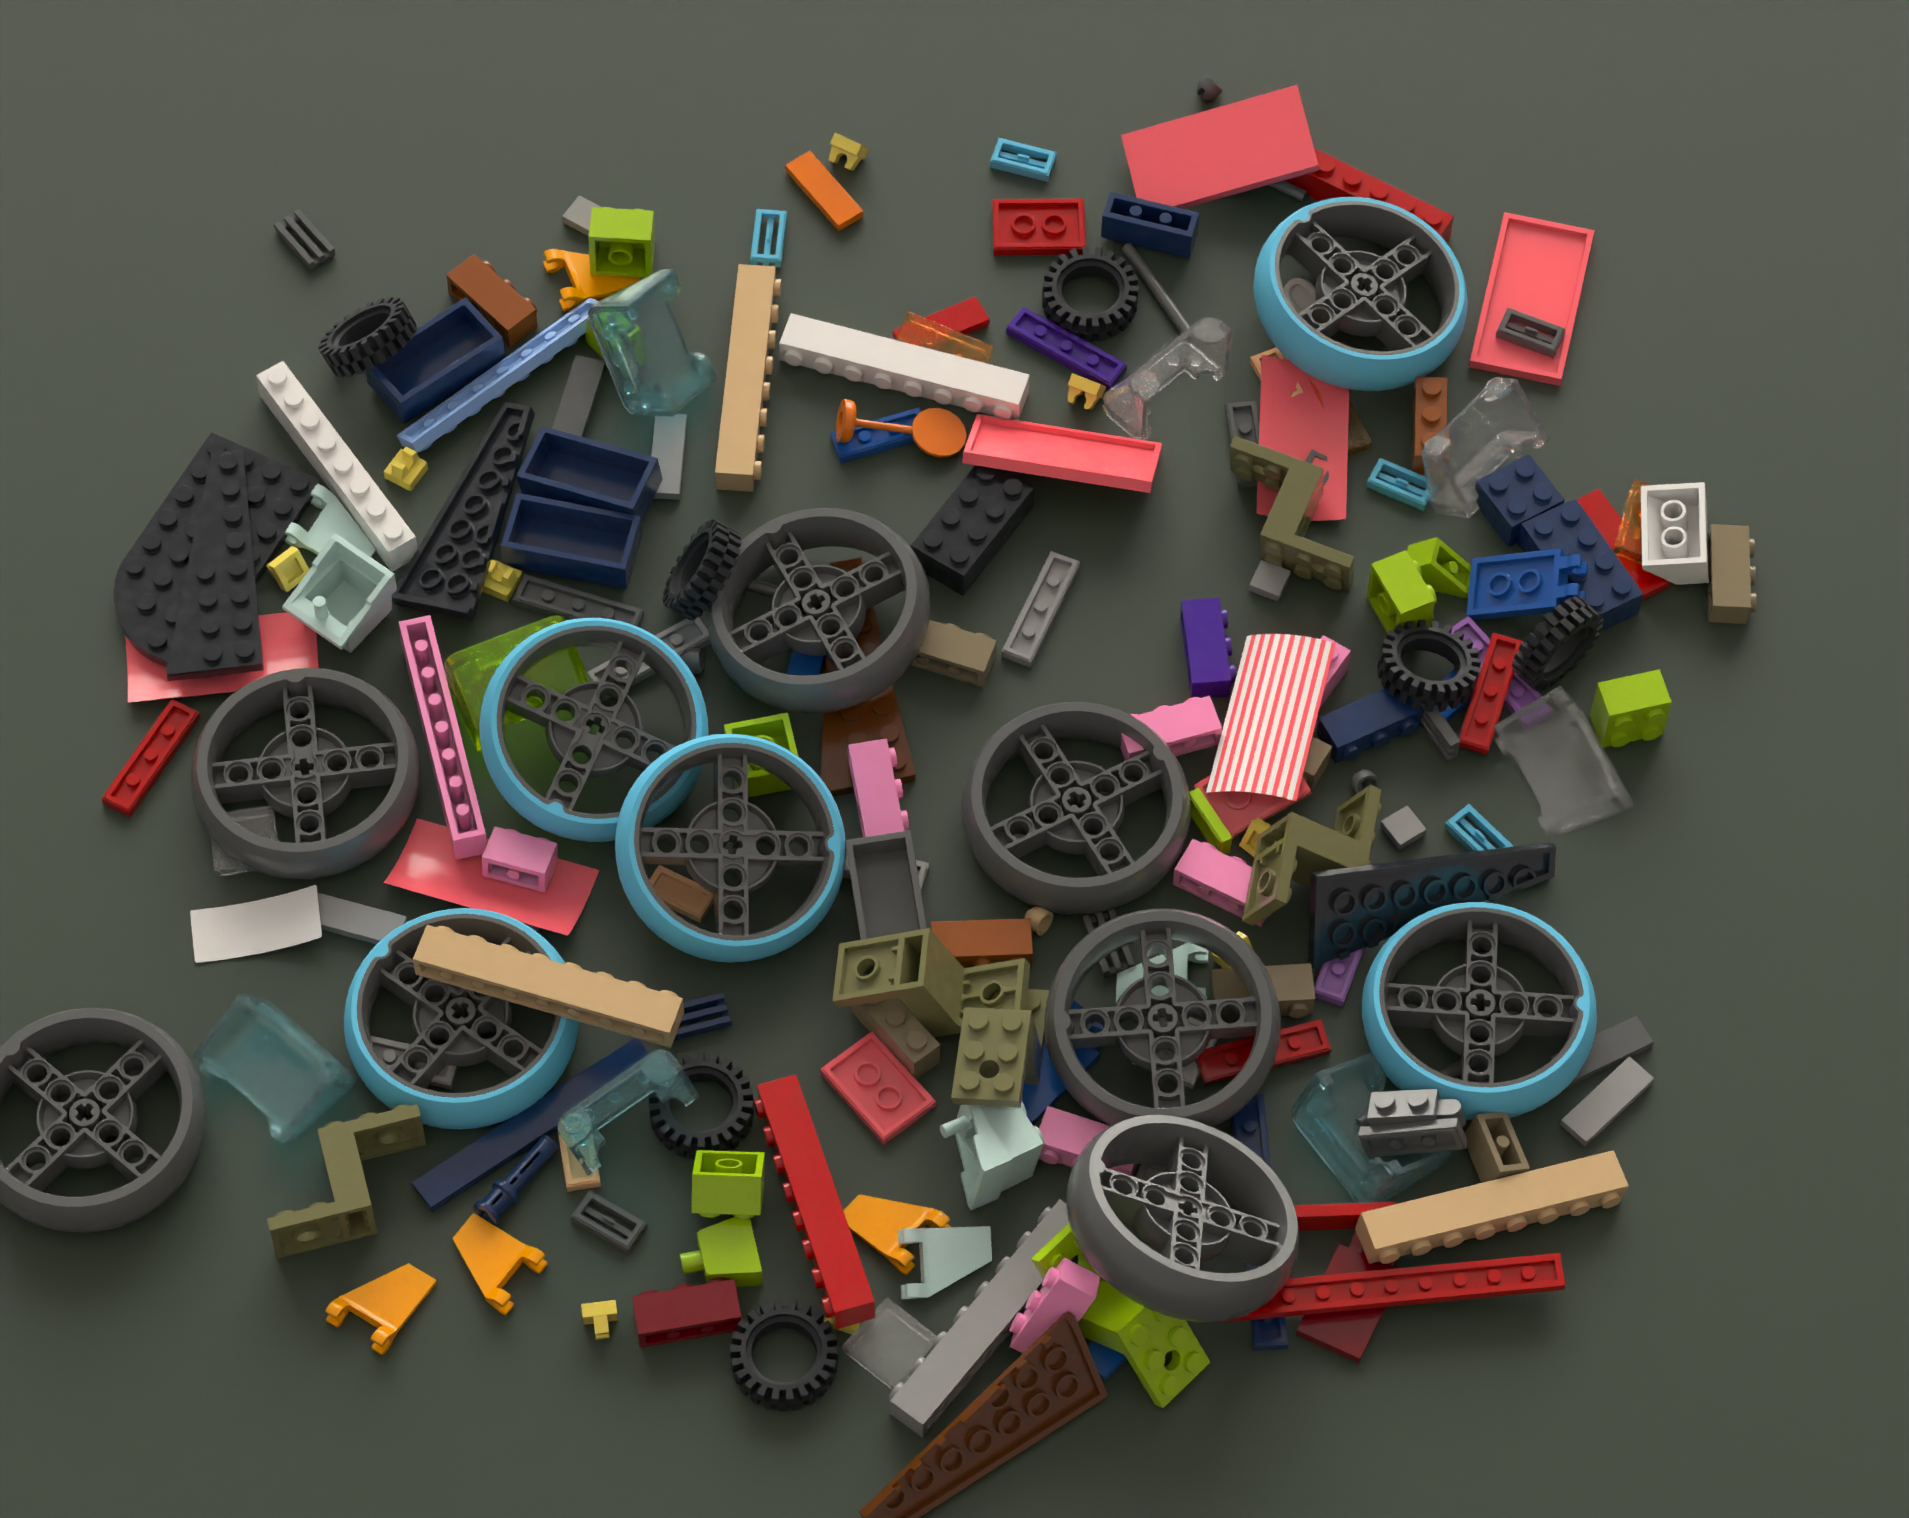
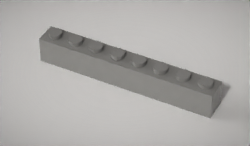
M1059 1199L1053 1208L1048 1206L1044 1209L1038 1218V1225L1032 1233L1027 1231L1023 1234L1017 1243L1016 1248L1018 1249L1011 1257L1005 1256L996 1268L995 1273L997 1274L990 1282L984 1281L974 1295L976 1299L969 1307L963 1306L958 1311L953 1320L954 1325L947 1333L942 1331L932 1344L933 1350L926 1358L920 1357L910 1371L912 1375L904 1384L899 1382L890 1393V1414L922 1438L1011 1333L1009 1329L1013 1319L1019 1312L1024 1314L1027 1301L1032 1292L1042 1289L1043 1278L1031 1258L1069 1223L1066 1203Z

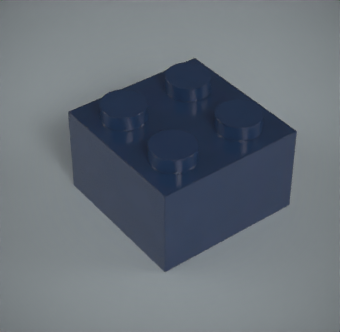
M1530 454L1477 480L1473 497L1474 504L1507 547L1518 542L1521 523L1560 506L1565 501Z

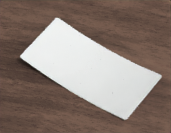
M316 885L257 901L190 911L194 959L196 963L261 954L322 937Z

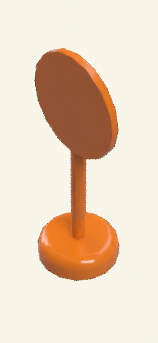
M842 399L838 409L836 420L837 442L848 443L853 437L856 426L912 434L914 442L922 451L938 458L951 457L959 453L965 445L967 434L964 424L959 417L945 409L928 408L920 412L913 420L912 426L856 419V405L852 400Z

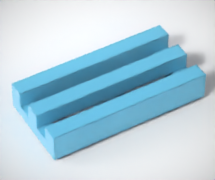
M998 138L990 160V168L1048 182L1050 173L1053 170V164L1057 159V152ZM1001 150H1005V151H1008V152L1016 153V154H1018V155H1014V154L1002 152ZM1029 157L1036 158V159H1040V160H1044V161H1047V163L1042 162V161H1038V160H1034V159H1030Z
M756 209L750 265H757V262H761L763 266L775 263V267H781L787 211ZM762 217H768L764 254H758ZM780 218L775 255H770L774 219Z
M1379 458L1367 480L1366 487L1424 511L1427 502H1429L1432 493L1437 487V481ZM1382 470V471H1384V472H1387V473H1389V474H1391V475L1396 476L1397 478H1393V477H1391V476H1389V475H1386V474H1384V473H1381L1380 471ZM1408 482H1411V483H1413V484H1415V485H1418V486H1420V487H1422V488H1425L1426 490L1424 491V490H1422V489H1420V488H1417V487H1415V486H1412V485L1408 484Z
M1470 804L1466 805L1445 822L1444 828L1469 852L1496 848L1478 829H1475L1464 819L1465 816L1500 848L1513 847Z

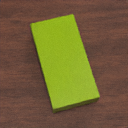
M1196 788L1190 791L1192 820L1208 843L1216 847L1218 851L1226 855L1230 854L1233 837L1201 790Z

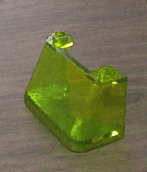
M550 616L452 654L445 661V673L450 695L477 751L482 750L479 731L481 706L488 684L496 669L517 645L539 630L565 621L563 616ZM577 647L562 650L544 658L523 675L561 694L577 684L590 682ZM531 696L526 699L527 704L533 708H539L543 705V702L538 697ZM506 710L505 735L506 726L522 721L525 718Z

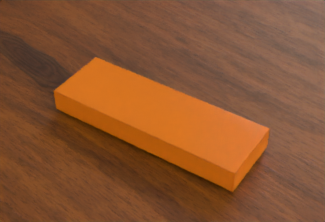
M811 151L785 165L787 174L838 232L864 217L861 207Z

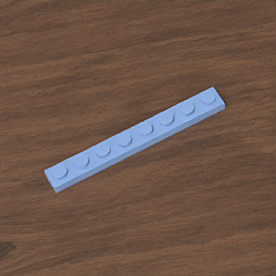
M592 298L585 300L399 433L397 437L401 445L417 453L431 447L436 439L443 434L453 431L457 424L468 416L477 414L482 406L492 399L502 396L506 389L516 382L526 379L531 371L541 364L551 361L554 355L563 348L576 343L578 338L586 333L589 317L606 304Z

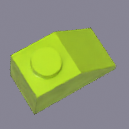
M1438 537L1408 545L1407 553L1411 560L1418 562L1426 585H1431L1436 592L1468 598L1471 565Z

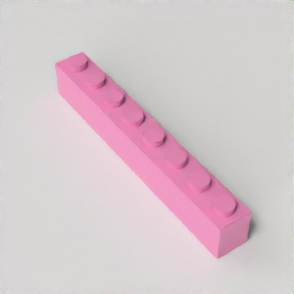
M431 616L399 621L401 645L455 860L482 855L487 846L486 832Z

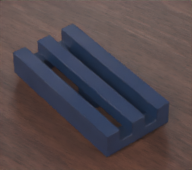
M723 992L683 1002L684 1015L680 1024L698 1022L703 1018L721 1014V1017L678 1028L674 1041L730 1027L731 1019L728 1015Z

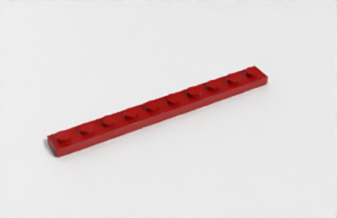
M1560 1253L1288 1279L1273 1299L1256 1311L1236 1319L1221 1322L1560 1291L1565 1288V1279Z

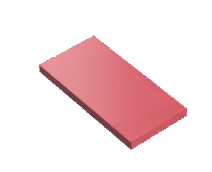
M1298 85L1121 135L1136 198L1181 209L1320 170Z
M1504 212L1469 368L1561 386L1595 230ZM1507 308L1566 329L1554 358L1496 337L1497 329ZM1509 320V322L1520 325L1522 327H1526L1525 325ZM1537 330L1538 333H1541V334L1547 335V336H1549V337L1555 338V337L1552 336V335H1549V334H1546V333H1544V332H1541V331H1538V330Z
M977 414L963 451L962 463L1151 493L1161 456L1162 443Z

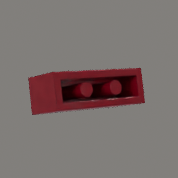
M716 1278L708 1281L707 1284L696 1286L681 1284L675 1286L672 1290L661 1292L646 1290L637 1296H632L640 1348L738 1331L737 1324L741 1320V1312L735 1279Z

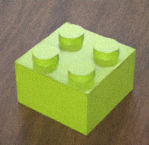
M592 207L588 236L590 274L652 278L655 256L654 211Z
M1404 550L1371 564L1366 597L1386 632L1388 633L1390 630L1394 632L1395 626L1399 624L1404 627L1407 621H1412L1416 627L1418 620H1425L1426 626L1430 627L1432 619H1434L1433 611L1437 597L1432 586L1426 585L1418 562L1411 560L1407 551Z
M1660 669L1597 683L1590 717L1601 748L1608 746L1621 747L1631 741L1640 739L1646 741L1653 740L1664 734L1672 701Z
M788 712L724 724V734H740L762 738L798 756ZM747 765L748 798L791 789L776 776L760 768ZM733 778L734 785H735V789H737V788H738V783H737V781Z
M697 1150L692 1172L691 1213H699L701 1216L708 1218L717 1217L720 1214H734L736 1218L740 1219L761 1215L764 1194L765 1152Z

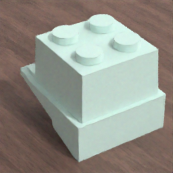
M335 533L312 562V567L283 604L282 608L342 650L344 648L351 653L392 610V594L397 590L395 574Z
M1021 1102V1108L961 1105L956 1119L940 1125V1132L944 1138L954 1134L956 1136L964 1172H961L960 1177L966 1201L971 1211L999 1199L1002 1191L1033 1176L1044 1140L1039 1128L1033 1126L1028 1119L1023 1102Z

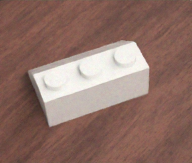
M1705 482L1641 486L1643 570L1676 585L1709 583Z

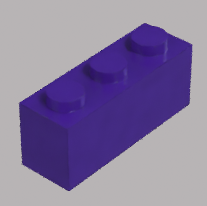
M1220 597L1181 600L1180 622L1191 698H1203L1206 696L1211 698L1229 697L1230 686L1235 684L1236 671L1235 665H1229L1228 656H1232L1231 637H1225L1224 629L1228 628L1227 609L1221 610Z

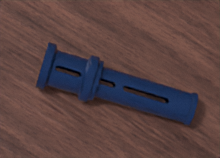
M542 1135L540 1140L504 1179L496 1180L492 1184L493 1189L482 1201H477L473 1205L475 1212L481 1218L496 1226L500 1222L499 1217L510 1205H515L519 1201V1192L537 1174L549 1158L558 1151V1145L550 1137Z

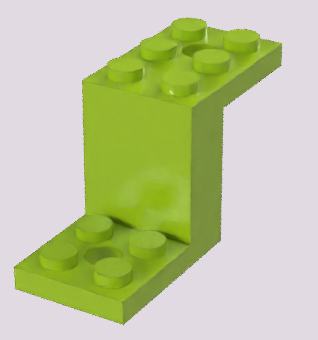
M1069 1223L1031 1258L1043 1280L1051 1267L1056 1269L1063 1258L1071 1261L1075 1255H1078L1079 1258L1078 1265L1099 1275L1079 1249ZM1100 1277L1096 1299L1078 1322L1082 1334L1089 1340L1124 1354L1154 1404L1164 1408L1210 1363V1360L1186 1320L1152 1311L1129 1299ZM1171 1351L1172 1359L1167 1366H1164L1165 1355Z

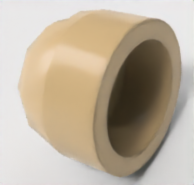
M1033 907L1026 912L1025 918H1031V931L1040 936L1051 926L1053 913L1042 907Z

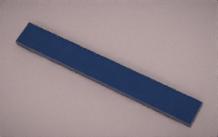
M633 1038L539 1099L531 1107L511 1117L412 1182L414 1190L430 1211L433 1212L533 1147L542 1135L549 1136L558 1130L557 1126L568 1124L656 1066L655 1060L637 1038Z
M1264 1094L1255 1095L1244 1108L1231 1117L1233 1138L1251 1149L1271 1168ZM1245 1263L1246 1271L1259 1268L1258 1266ZM1286 1317L1250 1320L1253 1351L1288 1349Z

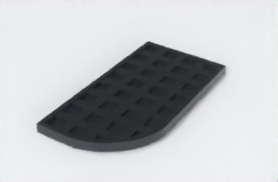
M211 432L123 559L117 571L114 585L115 608L121 628L134 648L149 660L167 667L211 453L243 449L256 584L266 571V565L274 559L288 536L285 534V531L291 522L297 524L313 499L311 492L317 484L321 485L320 479Z

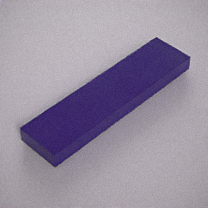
M1024 306L1006 327V334L1079 375L1106 386L1108 391H1111L1127 370L1125 362Z

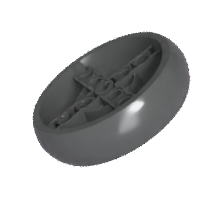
M814 508L782 515L747 535L739 547L740 554L735 558L737 563L735 567L730 569V572H732L730 578L724 581L725 587L722 591H718V598L715 602L711 601L710 608L707 610L708 632L712 649L718 662L738 687L760 702L780 710L802 714H820L845 710L864 703L885 691L905 673L916 658L927 633L930 619V590L925 571L918 557L909 544L887 525L875 518L851 510ZM818 547H847L865 551L877 558L846 572L830 565L811 566L803 551ZM773 565L783 582L774 594L771 611L733 630L734 616L742 596L752 581ZM905 590V604L897 625L888 638L875 651L865 657L855 639L864 626L866 610ZM791 648L805 655H826L835 671L821 675L797 676L772 671L759 664Z
M297 668L279 671L243 686L230 695L211 715L199 736L193 753L191 764L192 798L196 812L211 838L229 856L246 867L272 877L291 880H312L331 877L357 868L371 860L384 850L401 831L412 812L419 790L421 774L419 750L414 734L398 707L382 692L364 680L350 674L323 668ZM315 705L335 707L361 716L377 727L389 743L346 747L331 732L317 728ZM284 710L286 731L273 738L266 745L259 758L221 762L229 746L244 730L260 719ZM299 715H306L304 718L301 719L295 718ZM308 743L307 746L298 747L299 744ZM368 764H377L372 768L365 767ZM338 767L344 768L342 771H332ZM271 775H278L277 778L267 779ZM238 779H246L241 783H235ZM392 784L383 802L368 818L352 829L327 839L325 816L338 809L344 803L351 789ZM265 799L276 812L294 819L296 843L270 840L246 830L230 818L221 804ZM305 800H314L312 803L309 804L302 803ZM310 828H316V829H317V830H315L314 832H311V833L304 832V831H306L307 829H310Z
M1062 702L1032 709L1007 722L986 741L977 753L968 771L962 792L961 811L965 835L972 853L985 873L999 887L1021 902L1032 907H1042L1050 912L1059 914L1087 915L1106 912L1129 904L1146 894L1168 874L1176 863L1187 839L1191 822V801L1187 780L1178 759L1165 741L1153 729L1134 716L1121 710L1095 703ZM1121 733L1141 745L1144 748V752L1136 754V756L1105 770L1089 762L1068 761L1056 741L1069 739L1090 740L1121 750ZM1020 755L1036 780L1028 797L1027 809L990 827L986 811L987 794L990 786L1000 770L1012 759ZM1038 756H1047L1049 759H1039ZM1128 778H1136V779H1138L1139 781L1131 782V781H1128L1127 779H1128ZM1060 780L1066 783L1059 785L1054 783V781ZM1161 789L1166 803V820L1163 831L1154 846L1134 862L1117 836V832L1124 820L1125 806ZM1099 792H1108L1111 795L1102 796ZM1048 819L1054 821V823L1045 824L1041 821ZM1088 831H1096V832H1098L1099 834H1097V835H1090V834H1087L1086 832H1088ZM1019 833L1025 835V837L1016 838L1013 835ZM1047 845L1056 851L1066 854H1084L1098 876L1089 878L1056 876L1030 867L1020 861L1019 858ZM1112 856L1116 859L1109 861L1103 859V857Z
M1148 909L1124 914L1109 920L1087 934L1074 946L1058 969L1050 987L1045 1008L1044 1031L1050 1060L1064 1087L1081 1107L1101 1122L1112 1126L1134 1117L1167 1115L1186 1118L1216 1127L1244 1108L1268 1077L1276 1059L1280 1043L1281 1013L1276 990L1266 967L1254 950L1239 935L1219 922L1197 913L1176 909ZM1172 940L1197 945L1220 957L1241 978L1250 997L1207 1000L1193 983L1183 977L1174 975ZM1140 942L1143 977L1132 983L1123 992L1115 1007L1071 1010L1074 996L1081 982L1100 960L1122 947ZM1158 953L1164 955L1166 960L1163 963L1154 964L1148 958L1152 954ZM1162 985L1169 992L1164 996H1156L1151 990L1155 986ZM1225 1013H1234L1239 1017V1020L1229 1024L1224 1022L1221 1017ZM1193 1015H1200L1205 1019V1022L1200 1026H1193L1187 1020ZM1164 1017L1167 1027H1160L1158 1018ZM1125 1020H1133L1138 1026L1134 1030L1127 1031L1122 1029L1120 1024ZM1092 1022H1099L1104 1026V1029L1098 1033H1091L1086 1027ZM1254 1036L1249 1057L1236 1077L1211 1097L1185 1106L1182 1068L1190 1065L1203 1053L1210 1039ZM1119 1046L1130 1061L1143 1069L1151 1071L1154 1108L1129 1103L1103 1089L1084 1069L1074 1049ZM1165 1049L1171 1051L1174 1057L1171 1060L1163 1061L1156 1054L1160 1050ZM1164 1082H1171L1175 1084L1177 1089L1173 1093H1164L1159 1089V1086Z
M79 1008L40 1018L13 1034L0 1046V1104L13 1084L39 1104L36 1114L38 1138L8 1167H5L0 1159V1202L19 1217L45 1228L71 1233L99 1232L124 1226L146 1216L162 1205L181 1186L192 1170L203 1144L206 1127V1099L196 1068L182 1047L169 1034L147 1020L127 1012L106 1008ZM107 1044L129 1048L105 1073L84 1070L64 1076L44 1059L56 1052L82 1045ZM134 1070L142 1071L136 1076H129V1073ZM167 1072L173 1080L178 1093L180 1116L175 1135L166 1151L160 1156L135 1135L138 1122V1110L135 1102ZM36 1077H45L41 1082H32ZM110 1093L118 1094L113 1099H104ZM60 1097H69V1099L65 1102H56L57 1099H59ZM108 1137H118L117 1140L112 1143L104 1142ZM60 1140H69L64 1146H56ZM133 1157H142L137 1163H128ZM110 1163L131 1181L110 1192L85 1197L56 1196L42 1192L68 1166L78 1169H92ZM35 1164H45L41 1169H31Z
M1167 1115L1139 1116L1118 1122L1099 1133L1084 1147L1074 1162L1068 1180L1066 1197L1067 1216L1073 1237L1093 1269L1112 1287L1136 1303L1152 1311L1181 1320L1193 1322L1227 1321L1248 1315L1265 1305L1275 1297L1291 1276L1299 1248V1225L1292 1199L1274 1171L1256 1153L1228 1134L1214 1127L1186 1118ZM1141 1163L1167 1167L1166 1172L1157 1174L1148 1181L1110 1169L1120 1165ZM1219 1192H1221L1230 1201H1232L1240 1209V1211L1231 1209L1225 1198ZM1122 1223L1135 1226L1141 1238L1150 1247L1135 1237ZM1218 1254L1258 1266L1259 1268L1240 1273H1213L1200 1270V1263L1208 1262Z

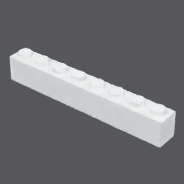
M792 313L789 316L779 342L780 360L790 365H800L815 369L820 373L843 376L851 381L874 384L881 389L905 392L912 397L920 396L932 399L944 405L951 404L963 407L970 412H982L994 415L995 417L1019 420L1029 393V374Z
M284 361L256 375L260 397L331 492L338 498L376 548V552L391 572L409 563L418 549L416 536Z

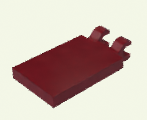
M1355 1231L1349 1248L1341 1244L1338 1245L1324 1275L1395 1269L1394 1267L1398 1259L1387 1264H1382L1381 1261L1369 1264L1358 1234ZM1386 1307L1304 1315L1297 1329L1296 1336L1356 1363H1360Z

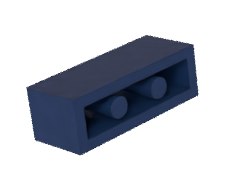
M1110 192L1102 215L1101 237L1190 258L1198 235L1199 213Z
M1387 687L1319 717L1316 734L1321 741L1332 746L1331 758L1335 764L1342 760L1349 761L1355 759L1367 749L1382 747L1394 737L1401 734L1409 735L1416 731L1421 724L1423 709L1421 706H1419L1418 710L1411 708L1413 701L1410 699L1405 705L1399 702L1401 694L1399 693L1392 697L1388 693L1390 687Z

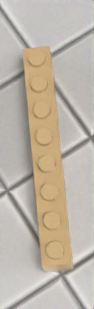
M738 265L715 468L716 490L754 492L755 480H761L762 461H757L758 453H764L765 435L760 434V429L767 426L768 409L763 408V401H769L770 382H766V375H772L773 356L768 355L769 349H775L776 330H771L772 323H778L779 305H774L775 297L780 298L782 284L781 279H776L775 266Z
M426 925L413 957L416 975L669 1048L672 1047L684 1015L683 998L672 991H657L647 988L644 984L637 981L625 982L615 979L606 972L594 973L583 970L574 963L567 962L562 964L555 962L543 954L534 953L531 955L521 952L508 944L500 946L489 943L477 935H470L468 937L455 933L452 929L445 926L433 927Z
M1612 1150L1363 1212L1360 1214L1355 1229L1368 1263L1372 1264L1381 1261L1382 1264L1394 1262L1400 1256L1413 1254L1414 1256L1423 1255L1435 1247L1444 1245L1446 1248H1451L1467 1239L1476 1237L1477 1240H1483L1491 1237L1495 1232L1507 1229L1509 1232H1515L1523 1229L1527 1224L1535 1222L1547 1224L1556 1220L1559 1216L1567 1214L1579 1216L1589 1211V1209L1599 1206L1610 1208L1621 1202L1629 1185L1616 1154Z

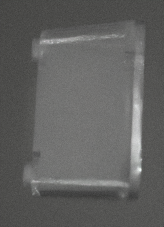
M1204 317L1175 335L1107 390L1103 397V410L1105 414L1132 438L1146 440L1151 436L1152 428L1148 424L1152 409L1147 406V403L1176 377L1185 371L1194 380H1197L1200 374H1212L1213 378L1218 381L1228 373L1232 329L1215 317Z
M1495 377L1489 380L1485 388L1435 437H1432L1425 443L1421 454L1430 504L1437 514L1470 518L1479 509L1476 502L1479 495L1475 490L1477 480L1493 473L1509 456L1520 457L1523 454L1521 449L1525 446L1534 444L1535 448L1540 449L1549 440L1545 429L1517 379Z
M1561 685L1494 725L1499 735L1495 739L1498 747L1504 755L1510 753L1516 759L1542 807L1540 808L1542 816L1538 817V821L1546 834L1553 833L1558 837L1623 813L1634 806L1628 791L1583 710Z

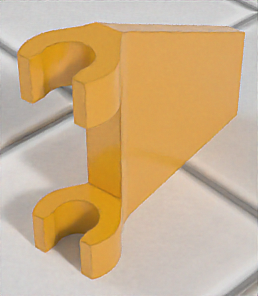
M558 249L544 251L546 261H543L546 273H554L565 267L573 286L560 290L562 299H559L562 311L573 310L588 298L600 299L642 288L641 280L638 277L591 275L590 257L588 254Z
M861 1194L843 1210L850 1231L885 1256L905 1276L915 1267V1264L911 1262L914 1256L904 1249L908 1244H898V1230L903 1228H924L926 1225L930 1228L951 1227L947 1224L950 1218L942 1211L934 1208Z
M475 1213L469 1217L452 1238L485 1300L503 1315H507L514 1307V1303L509 1301L512 1296L502 1288L520 1265L524 1263L531 1270L540 1274L548 1264L543 1259L545 1254L541 1250L520 1242Z
M408 1263L333 1300L325 1310V1313L329 1314L326 1321L338 1328L349 1311L378 1328L371 1336V1340L374 1342L371 1349L384 1355L399 1330L437 1284V1280Z

